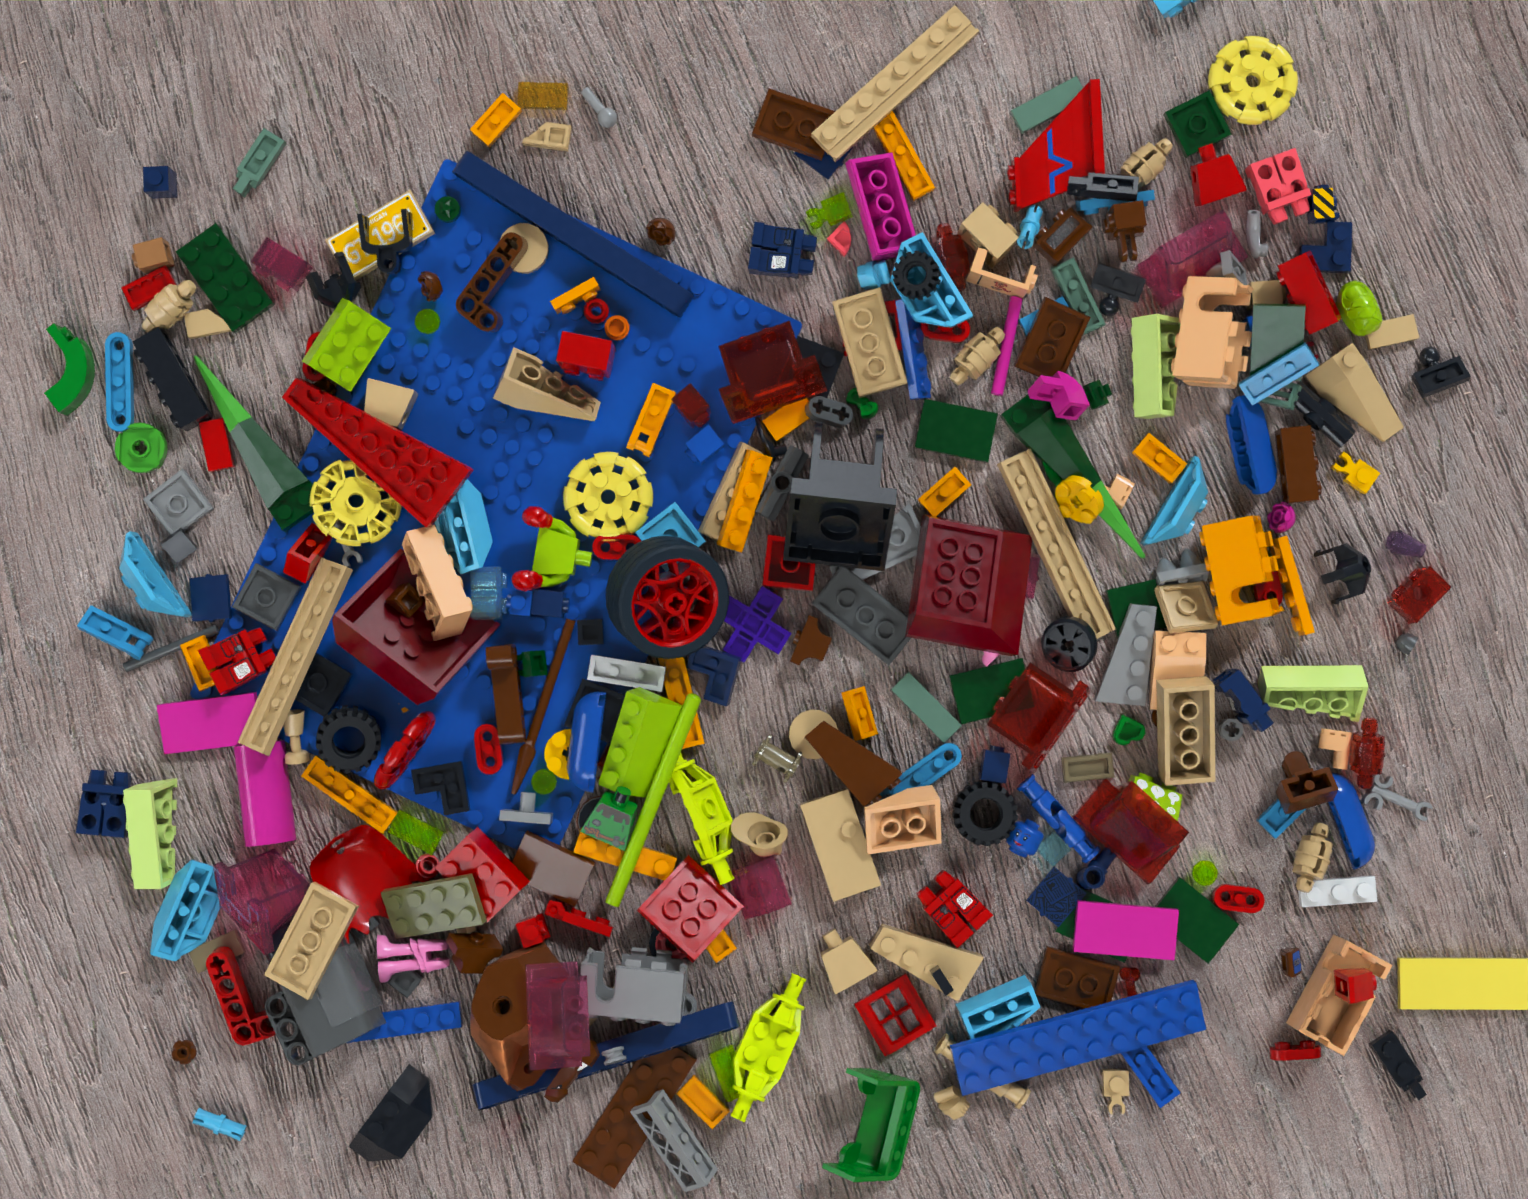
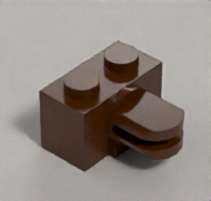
M1143 200L1113 204L1106 213L1105 218L1102 219L1104 234L1107 233L1108 240L1117 241L1120 262H1127L1128 256L1130 261L1137 260L1138 253L1135 237L1142 236L1147 225Z
M1293 751L1285 756L1282 768L1287 779L1281 780L1276 790L1285 815L1334 800L1339 789L1329 767L1314 771L1313 768H1310L1302 752Z

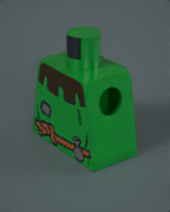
M623 786L617 787L615 794L605 791L580 832L625 851L633 832L638 808L636 803L629 801L631 791Z

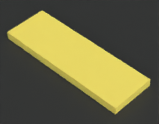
M1397 958L1399 1009L1528 1010V958Z

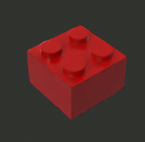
M562 331L556 361L566 374L579 376V372L588 374L591 379L603 381L604 377L610 378L616 348L611 340Z
M768 535L762 586L812 592L816 564L783 560L785 537Z

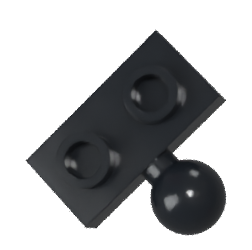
M1098 262L1090 288L1109 293L1108 297L1103 298L1100 302L1099 308L1101 313L1105 316L1115 315L1119 310L1118 297L1138 303L1146 278Z
M1426 347L1420 352L1419 359L1428 368L1413 373L1411 377L1421 397L1425 398L1470 380L1471 376L1460 356L1439 363V351L1434 347Z

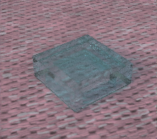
M1052 831L1042 840L1037 851L1053 867L1071 849Z

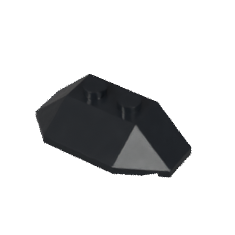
M409 1064L361 1127L349 1147L368 1162L402 1159L433 1117L430 1079Z

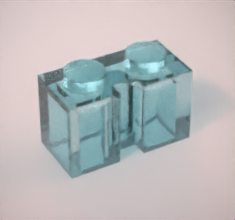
M482 567L471 571L470 599L473 605V610L470 614L471 619L503 620V613H507V598H503V588H507V573H503L501 567Z

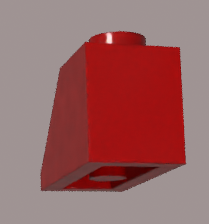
M311 523L287 552L283 573L306 584L314 574L321 557H324L333 537L330 535L326 536L316 524Z

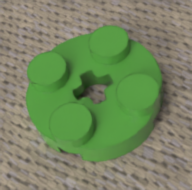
M134 423L127 426L128 430L118 435L115 442V454L125 468L136 473H149L162 467L168 450L167 441L162 431L146 423ZM141 441H144L147 450L144 451V454L140 455V452L136 451L135 448L140 446Z

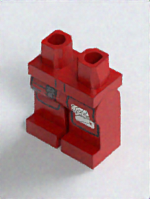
M261 628L249 632L246 629L218 643L198 650L221 696L267 673L266 669L273 665L276 656L272 649L258 654L255 646L267 641Z
M941 870L934 879L942 888L934 894L927 886H924L917 892V896L923 904V909L958 948L974 934L957 914L958 911L976 931L993 914L956 876L952 877L945 870Z

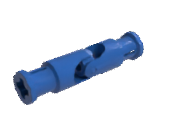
M1033 774L1018 785L1017 790L1019 792L1022 791L1031 801V806L1056 831L1060 838L1070 848L1073 847L1082 857L1084 864L1100 852V847L1095 846L1086 837V832L1068 814L1048 790H1044L1037 783ZM1051 809L1055 810L1056 813L1052 815Z

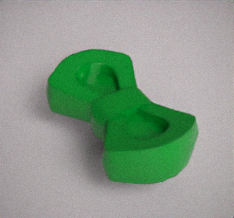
M856 388L848 392L846 402L857 405L858 409L861 410L862 419H871L876 416L878 412L877 403L869 401L867 397L859 398Z

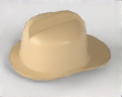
M755 812L741 814L731 824L733 836L740 842L749 845L756 855L768 857L781 854L783 842L788 836V829L784 824Z

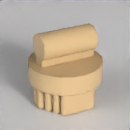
M954 1085L934 1093L939 1109L953 1120L963 1117L970 1107L966 1100V1095L962 1096L960 1089Z

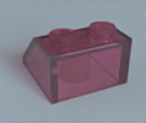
M774 855L731 870L735 879L730 882L737 900L744 906L741 911L745 920L771 913L792 904Z

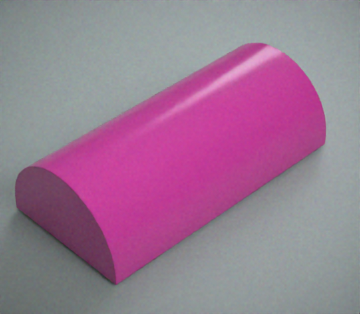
M893 153L849 159L845 165L872 260L882 261L896 258L901 242L916 236Z
M276 741L270 756L245 745L235 746L234 754L245 847L297 840L288 764L284 760L286 754L285 741Z

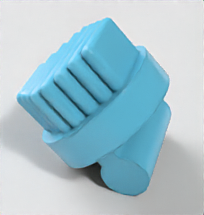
M885 260L879 262L869 261L857 267V277L860 286L865 290L881 288L882 284L891 282V276Z

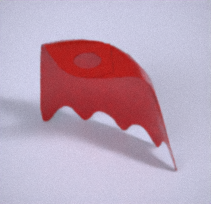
M360 825L338 835L315 856L310 864V875L313 882H317L359 906L343 937V941L347 945L349 944V930L351 928H355L368 935L369 919L372 916L377 915L389 919L381 896V892L384 889L410 885L414 881H430L420 877L415 870V864L382 833L369 825ZM343 838L340 844H338L334 848H330L333 843ZM344 847V852L342 854H338L337 851Z

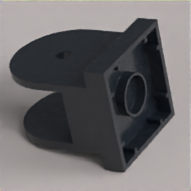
M815 421L808 479L792 477L783 560L885 571L896 508L897 489L880 487L884 429H875L870 464L819 459L823 422Z

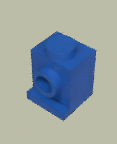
M510 590L506 602L508 615L533 617L531 614L533 591Z

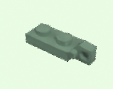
M263 128L237 168L238 173L236 177L239 180L233 190L245 198L252 187L256 189L287 143Z

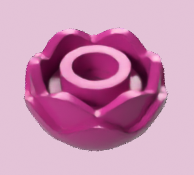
M1286 502L1273 505L1272 511L1267 516L1269 528L1274 530L1275 533H1282L1291 529L1296 519L1294 509Z

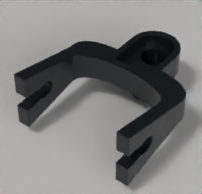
M401 209L404 238L397 243L389 245L370 244L369 218L362 213L357 214L361 248L370 255H377V266L386 274H397L400 272L401 262L399 261V253H404L413 246V214L408 212L407 209ZM393 261V266L389 268V264Z

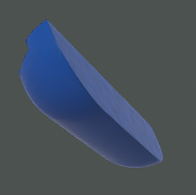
M1245 395L1238 396L1232 400L1233 405L1230 414H1226V426L1237 476L1241 485L1245 484L1252 491V494H1264L1274 487L1277 479V468L1265 414L1259 403L1252 406Z
M591 692L583 696L576 704L573 712L567 773L571 782L577 788L586 792L594 793L606 692Z
M1331 772L1339 790L1334 800L1328 802L1351 866L1353 870H1356L1371 860L1375 851V840L1353 783L1347 777Z

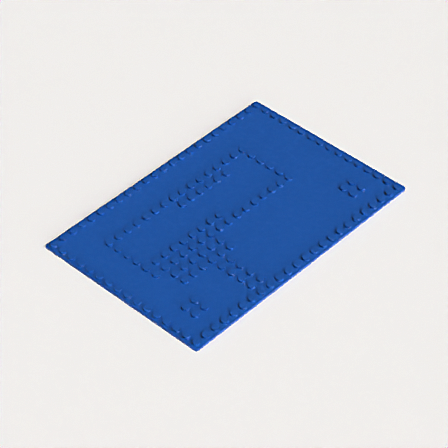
M446 159L443 161L421 207L435 234L399 255L401 270L397 274H389L370 314L390 327L391 330L352 391L350 392L337 384L334 396L364 411L368 378L415 390L418 393V397L401 431L473 469V472L467 479L481 493L493 543L482 568L465 574H460L455 567L454 570L463 581V590L466 597H469L472 604L495 622L497 621L500 627L434 699L416 705L336 643L332 622L334 614L400 548L404 550L402 542L406 531L425 527L402 507L400 517L397 522L393 523L391 526L392 530L388 535L372 544L367 542L362 543L361 546H353L354 551L362 555L363 563H358L355 556L349 558L350 569L353 571L316 652L353 674L333 709L337 708L339 710L345 705L348 708H353V705L359 706L358 709L362 711L366 709L370 716L373 715L376 718V723L380 726L381 747L375 761H371L369 767L366 768L364 766L359 772L351 770L352 773L374 783V777L379 766L385 763L384 757L394 742H399L403 737V730L419 713L431 711L436 718L435 725L430 735L425 739V744L417 751L416 757L409 762L408 768L398 780L387 789L473 830L479 827L486 836L518 850L527 830L560 845L585 791L577 788L570 779L560 778L548 769L544 758L545 746L555 733L564 729H571L564 726L582 679L587 680L591 655L645 663L649 656L640 651L619 633L610 620L606 607V587L609 575L618 560L598 558L594 554L592 547L596 537L583 535L570 522L571 517L568 511H565L563 505L564 486L567 487L570 479L568 475L584 458L588 460L599 452H617L619 456L625 458L629 456L644 468L647 473L645 476L648 483L651 482L653 488V505L648 510V519L645 524L676 502L698 531L739 442L748 444L756 427L755 417L760 418L762 414L761 412L752 416L747 411L732 373L737 376L751 411L763 410L802 329V324L789 316L573 217L693 294L694 298L681 318L673 315L544 233L549 245L545 264L537 271L529 274L511 272L489 302V305L501 314L503 325L499 331L494 333L483 331L457 311L456 300L498 244L502 234L513 225L529 222L458 178L452 172L457 163ZM445 196L456 199L461 208L459 218L451 223L441 221L435 213L436 202ZM498 259L494 264L497 272L504 268L502 259ZM429 271L435 273L441 282L443 292L435 302L433 300L428 302L426 300L427 297L421 292L422 284L418 281L421 272ZM590 278H595L601 289L597 292L598 295L595 298L605 301L609 308V315L604 322L594 324L586 319L584 307L587 302L584 300L575 304L576 308L567 314L562 312L556 313L550 302L551 300ZM483 279L480 283V290L485 292L489 288V281L487 279ZM472 299L467 300L465 303L467 312L474 309L475 303ZM598 307L592 310V314L595 316L601 313V309ZM492 314L487 315L484 319L486 327H491L494 323ZM615 315L624 317L630 326L627 337L619 341L610 339L604 329L606 321ZM562 331L611 340L616 351L610 378L604 377L603 381L589 378V375L579 372V376L564 373V370L561 369L556 361ZM513 347L543 361V367L552 373L557 371L563 375L561 379L570 386L577 385L600 401L601 404L596 420L589 421L517 409L493 399ZM652 383L675 391L676 396L649 458L642 455L643 452L634 449L632 451L626 447ZM709 424L722 440L725 447L703 465L698 461L693 463L685 453L688 449L685 443ZM316 429L298 468L314 483V481L317 482L320 478V472L328 465L340 459L341 461L350 459ZM641 433L639 440L647 443L649 436ZM615 465L613 472L621 475L623 467ZM600 466L590 469L593 476L596 473L602 472ZM353 469L344 471L345 478L355 477ZM367 475L366 478L374 482V480ZM636 479L629 482L632 491L639 487ZM330 481L326 488L332 491L336 484ZM579 482L576 490L583 493L586 484ZM611 490L604 491L601 496L602 502L605 504L614 502L615 493ZM386 491L380 492L381 500L389 498ZM352 495L349 498L350 505L355 508L360 507L364 502L363 498L359 495ZM633 501L631 510L637 512L640 503ZM326 503L323 508L330 509V503ZM584 504L577 506L580 514L588 512ZM530 506L541 507L552 517L564 521L575 531L576 539L580 540L579 550L593 552L591 567L576 565L575 575H570L568 581L554 587L538 588V590L566 593V598H570L568 613H564V618L533 615V617L508 615V609H506L507 596L510 594V590L516 589L512 584V575L521 570L532 571L539 527L529 526L522 520L524 510ZM380 511L376 519L382 522L386 515ZM314 513L287 532H284L273 518L235 597L236 600L255 563L300 585L301 589L279 630L276 631L231 606L232 618L225 619L214 644L246 629L249 632L261 628L267 641L255 646L258 654L272 649L275 656H277L313 577L312 575L305 584L283 573L287 552L311 523L316 524L312 517ZM623 517L614 521L617 528L626 524ZM595 519L593 526L601 529L604 522ZM367 525L357 527L358 534L368 532ZM335 538L332 539L323 558L343 565L342 557L345 553L342 545L337 543ZM629 543L626 546V550L630 549L635 544ZM602 544V551L608 552L610 550V544ZM659 566V574L665 572L662 566ZM645 586L642 589L641 595L647 593L649 586ZM649 610L637 621L639 625L652 617ZM567 618L576 622L535 744V757L517 794L514 795L511 792L519 749L525 742L502 745L503 766L497 773L485 774L477 766L474 742L476 729L483 724H492L497 727L491 670L488 669L486 662V647L515 644L517 655L527 651L545 650L548 674ZM603 619L604 644L578 645L577 620ZM518 661L519 670H523V662ZM271 667L266 669L267 673L256 677L223 696L257 692L258 698ZM547 675L534 677L520 676L526 739ZM588 680L626 695L627 691L634 688ZM194 683L190 692L191 697L194 699L221 696L216 685L199 691L196 683ZM294 700L290 710L301 709L305 711L303 734L300 735L301 749L319 756V750L316 747L318 727L320 722L322 723L324 716ZM405 707L409 711L403 713L401 709ZM347 726L336 731L333 740L339 749L351 752L363 745L364 735L359 729ZM282 727L278 738L290 743V736L285 735L284 728ZM488 731L485 732L484 739L490 741L492 734ZM602 740L600 741L598 763L607 745V742ZM567 747V751L565 749L563 751L566 760H568L569 747ZM488 757L487 764L493 766L495 759ZM462 761L471 811L444 815L440 791L415 795L411 770ZM521 792L536 793L535 811L553 813V823L537 824L499 820L500 810H519Z

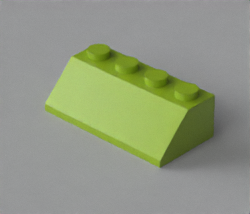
M641 687L627 691L598 784L614 792L617 787L623 786L631 791L630 796L646 798L683 705Z

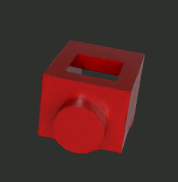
M543 913L519 920L516 923L523 948L542 943L546 938L551 937Z

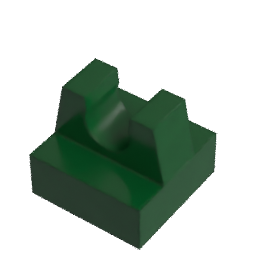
M545 650L527 651L517 655V661L523 662V670L518 671L519 676L534 677L548 675Z

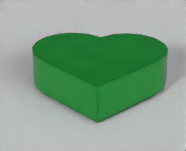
M1121 714L1112 737L1116 744L1124 746L1128 745L1132 740L1139 741L1143 739L1146 730L1140 722Z

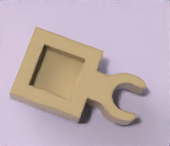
M1102 1069V1094L1104 1097H1110L1107 1104L1110 1114H1113L1112 1107L1115 1104L1120 1105L1121 1114L1125 1113L1122 1096H1129L1128 1069Z

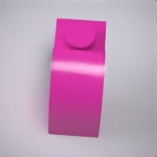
M1057 371L1053 377L1040 375L1027 391L1030 399L1050 402L1056 418L1076 421L1090 405L1081 385L1073 377L1061 371Z

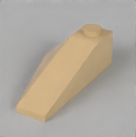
M1353 343L1338 351L1304 376L1320 398L1329 401L1338 408V411L1348 415L1359 426L1380 441H1386L1404 428L1368 363Z
M513 347L493 399L517 409L589 421L596 420L601 404L600 401L577 385L570 386L561 379L563 375L557 371L554 373L550 372L542 366L543 361Z

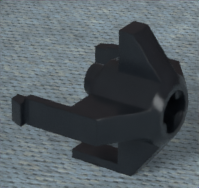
M336 252L334 254L341 270V275L340 273L331 275L330 279L326 280L324 284L317 271L310 272L306 276L314 298L320 301L321 304L333 309L337 307L342 298L353 302L361 289L360 282L356 283L343 252Z
M1347 543L1324 551L1317 550L1313 554L1314 557L1334 551L1336 556V571L1321 575L1322 582L1325 585L1341 580L1346 584L1349 594L1331 600L1332 604H1339L1342 600L1365 593L1371 573V565L1367 557Z

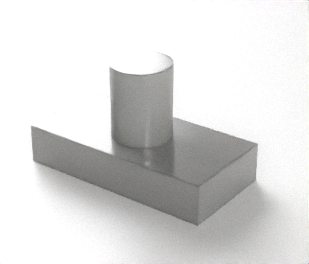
M521 792L519 810L502 809L500 810L499 820L551 824L553 823V813L535 811L536 793Z

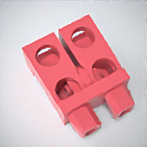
M1296 148L1252 163L1244 169L1247 178L1251 179L1262 214L1268 213L1273 225L1288 219L1284 208L1286 206H1292L1295 217L1310 211L1307 198L1311 196V192L1307 186Z

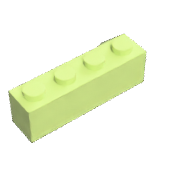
M1151 314L1132 318V384L1134 386L1133 409L1134 417L1154 419L1174 416L1178 385L1174 382L1171 363L1176 356L1175 337L1179 333L1181 324L1177 317Z
M1362 665L1261 666L1257 683L1261 700L1267 703L1268 706L1288 710L1301 708L1310 714H1316L1317 711L1328 713L1329 717L1338 719L1340 716H1346L1350 718V721L1355 722L1360 720L1369 687Z
M177 778L137 784L123 790V804L127 819L126 829L129 837L128 851L131 856V877L134 889H162L171 884L175 875V849L171 848V842L176 835V826L172 825V810H177V800H172L173 787H177Z

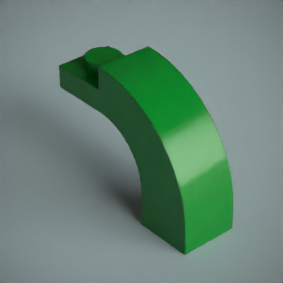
M53 323L46 330L63 351L66 367L62 378L44 394L59 413L68 416L89 395L95 378V363L86 341L78 337L75 338L66 326L62 328Z

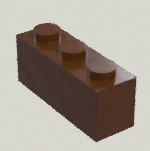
M1311 425L1280 428L1274 431L1282 501L1287 504H1299L1319 500L1322 487L1320 481H1317L1316 476L1319 462L1317 456H1314L1313 446L1316 444V436L1314 431H1311Z

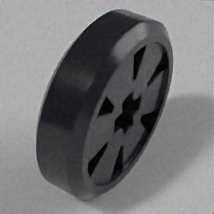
M1065 616L1056 619L1048 625L1041 639L1042 651L1047 661L1053 667L1064 672H1076L1084 669L1092 662L1097 653L1098 643L1093 629L1088 623L1077 617ZM1072 640L1074 645L1067 648L1065 643Z

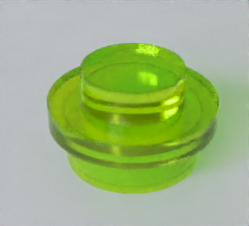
M431 309L421 310L415 317L416 328L424 334L436 332L440 326L439 315Z
M547 769L538 770L531 779L533 789L543 795L551 793L557 784L555 774Z
M1202 860L1194 865L1192 877L1196 883L1208 886L1217 879L1218 871L1212 862Z

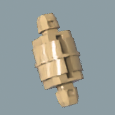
M1165 138L1156 143L1155 146L1150 142L1145 146H1141L1123 163L1121 175L1139 177L1138 190L1141 187H1145L1163 171L1166 165L1165 157L1171 152L1172 143Z
M184 280L179 285L168 284L159 293H156L144 310L147 314L142 323L144 331L149 333L158 327L169 329L182 320L184 315L193 306L190 297L195 293V284L191 280Z
M999 327L992 328L987 333L988 336L978 332L968 343H965L963 349L954 358L958 368L956 367L950 374V379L957 386L961 385L968 379L967 376L977 380L979 376L991 367V364L1001 353L997 345L1005 337L1002 329Z
M1316 823L1312 828V835L1302 836L1298 849L1295 851L1296 856L1292 872L1300 875L1297 878L1296 887L1301 892L1309 893L1315 883L1313 880H1323L1330 864L1333 843L1325 840V838H1328L1329 827L1326 824Z

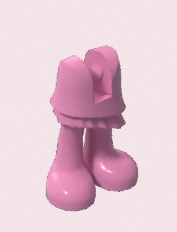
M377 935L378 959L403 955L415 956V959L379 960L378 975L380 983L388 982L395 973L421 970L422 973L427 971L429 973L450 966V958H432L431 951L449 949L446 940L422 938L414 940L410 938V943L392 944L387 936Z

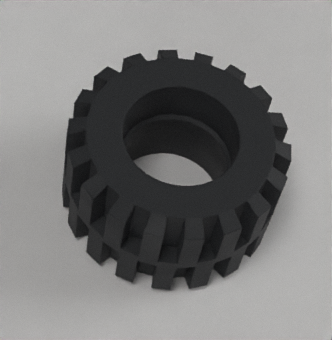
M345 705L342 706V709H333L329 715H325L318 727L316 747L319 750V756L325 760V764L328 767L333 766L337 772L340 769L345 770V773H350L351 770L359 772L362 767H369L371 761H375L378 751H380V726L376 723V718L373 715L370 716L366 709H363V711L358 709L359 706L353 705V708H348ZM351 726L359 729L364 735L363 745L351 752L339 749L335 745L333 738L336 731L340 728Z
M988 781L973 782L974 784L965 786L964 790L957 794L956 801L953 802L952 817L954 818V825L964 838L974 844L984 846L997 845L1001 843V840L1007 839L1010 836L1011 830L1014 831L1016 827L1014 826L1015 821L1018 820V815H1016L1017 805L1014 803L1012 795L1005 788ZM979 799H991L999 808L998 819L989 828L977 827L970 818V810Z

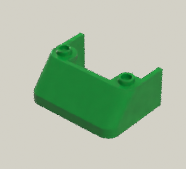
M847 1068V1074L858 1078L859 1091L867 1095L856 1142L848 1143L840 1150L838 1163H823L822 1168L852 1182L894 1180L899 1175L920 1094V1084L906 1077L870 1068Z

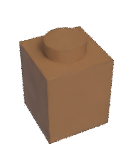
M162 237L133 245V263L136 268H139L144 273H150L164 265L168 268L175 266L169 242Z

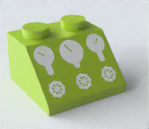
M1140 772L1138 776L1131 775L1120 803L1167 822L1177 824L1182 794L1176 792L1177 787L1173 785L1165 786L1164 783L1161 786L1152 783L1153 777Z

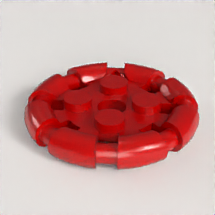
M431 711L419 713L403 730V737L400 741H395L384 757L385 763L379 766L374 777V784L377 788L387 789L392 786L408 768L409 762L416 757L417 751L425 744V739L430 735L435 725L436 718Z

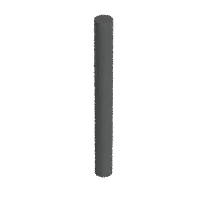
M213 625L148 652L140 660L134 658L124 662L123 667L126 672L134 670L182 650L181 644L205 635L208 639L218 635L219 628L217 625Z

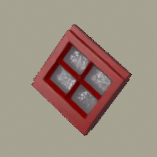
M906 973L854 1003L885 1057L937 1026Z

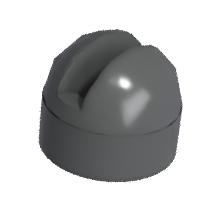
M1409 633L1401 634L1397 638L1396 645L1401 652L1409 655L1418 637Z

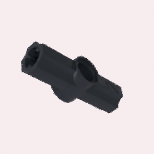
M1299 381L1297 384H1300L1302 389L1297 394L1299 396L1298 400L1294 402L1295 408L1303 414V419L1308 425H1311L1317 431H1321L1339 448L1342 447L1356 431L1336 414V408L1329 401L1319 398L1305 384Z

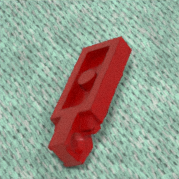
M549 900L544 914L611 937L614 929L613 926L609 925L610 920L596 916L595 920L586 918V912L572 908L571 912L565 909L563 903Z

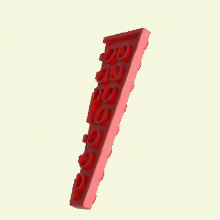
M295 378L282 396L288 404L426 528L433 525L473 472V469L466 464L301 378Z

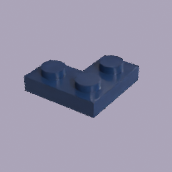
M1327 221L1325 223L1324 246L1301 245L1299 247V255L1311 250L1320 272L1350 273L1352 222Z
M704 646L697 652L690 654L686 668L709 675L703 699L727 707L730 704L742 658Z

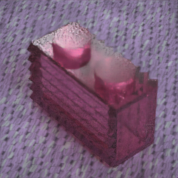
M268 237L265 238L251 260V263L256 266L255 272L266 279L271 275L277 279L275 284L287 292L290 288L298 292L306 276L313 269L308 262Z

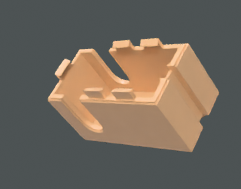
M1188 276L1187 284L1183 287L1184 305L1179 312L1180 330L1175 337L1176 356L1171 363V371L1174 377L1183 380L1182 382L1188 386L1236 389L1239 371L1246 372L1248 357L1242 356L1243 347H1250L1252 332L1246 331L1247 323L1232 321V312H1218L1214 310L1220 305L1249 306L1251 293L1254 290L1250 285H1244L1236 278Z
M1333 934L1286 1023L1302 1034L1345 1056L1376 997L1374 995L1372 999L1350 1004L1335 996L1334 970L1366 968L1372 971V975L1386 979L1393 965Z

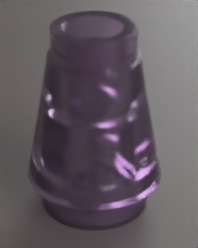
M1402 530L1391 531L1385 543L1386 549L1390 550L1391 554L1421 558L1426 551V544L1421 543Z

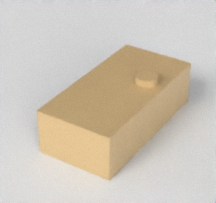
M1207 676L1156 680L1158 777L1165 786L1216 782L1215 685Z
M848 788L800 803L833 902L881 886L871 854L867 855L866 839Z

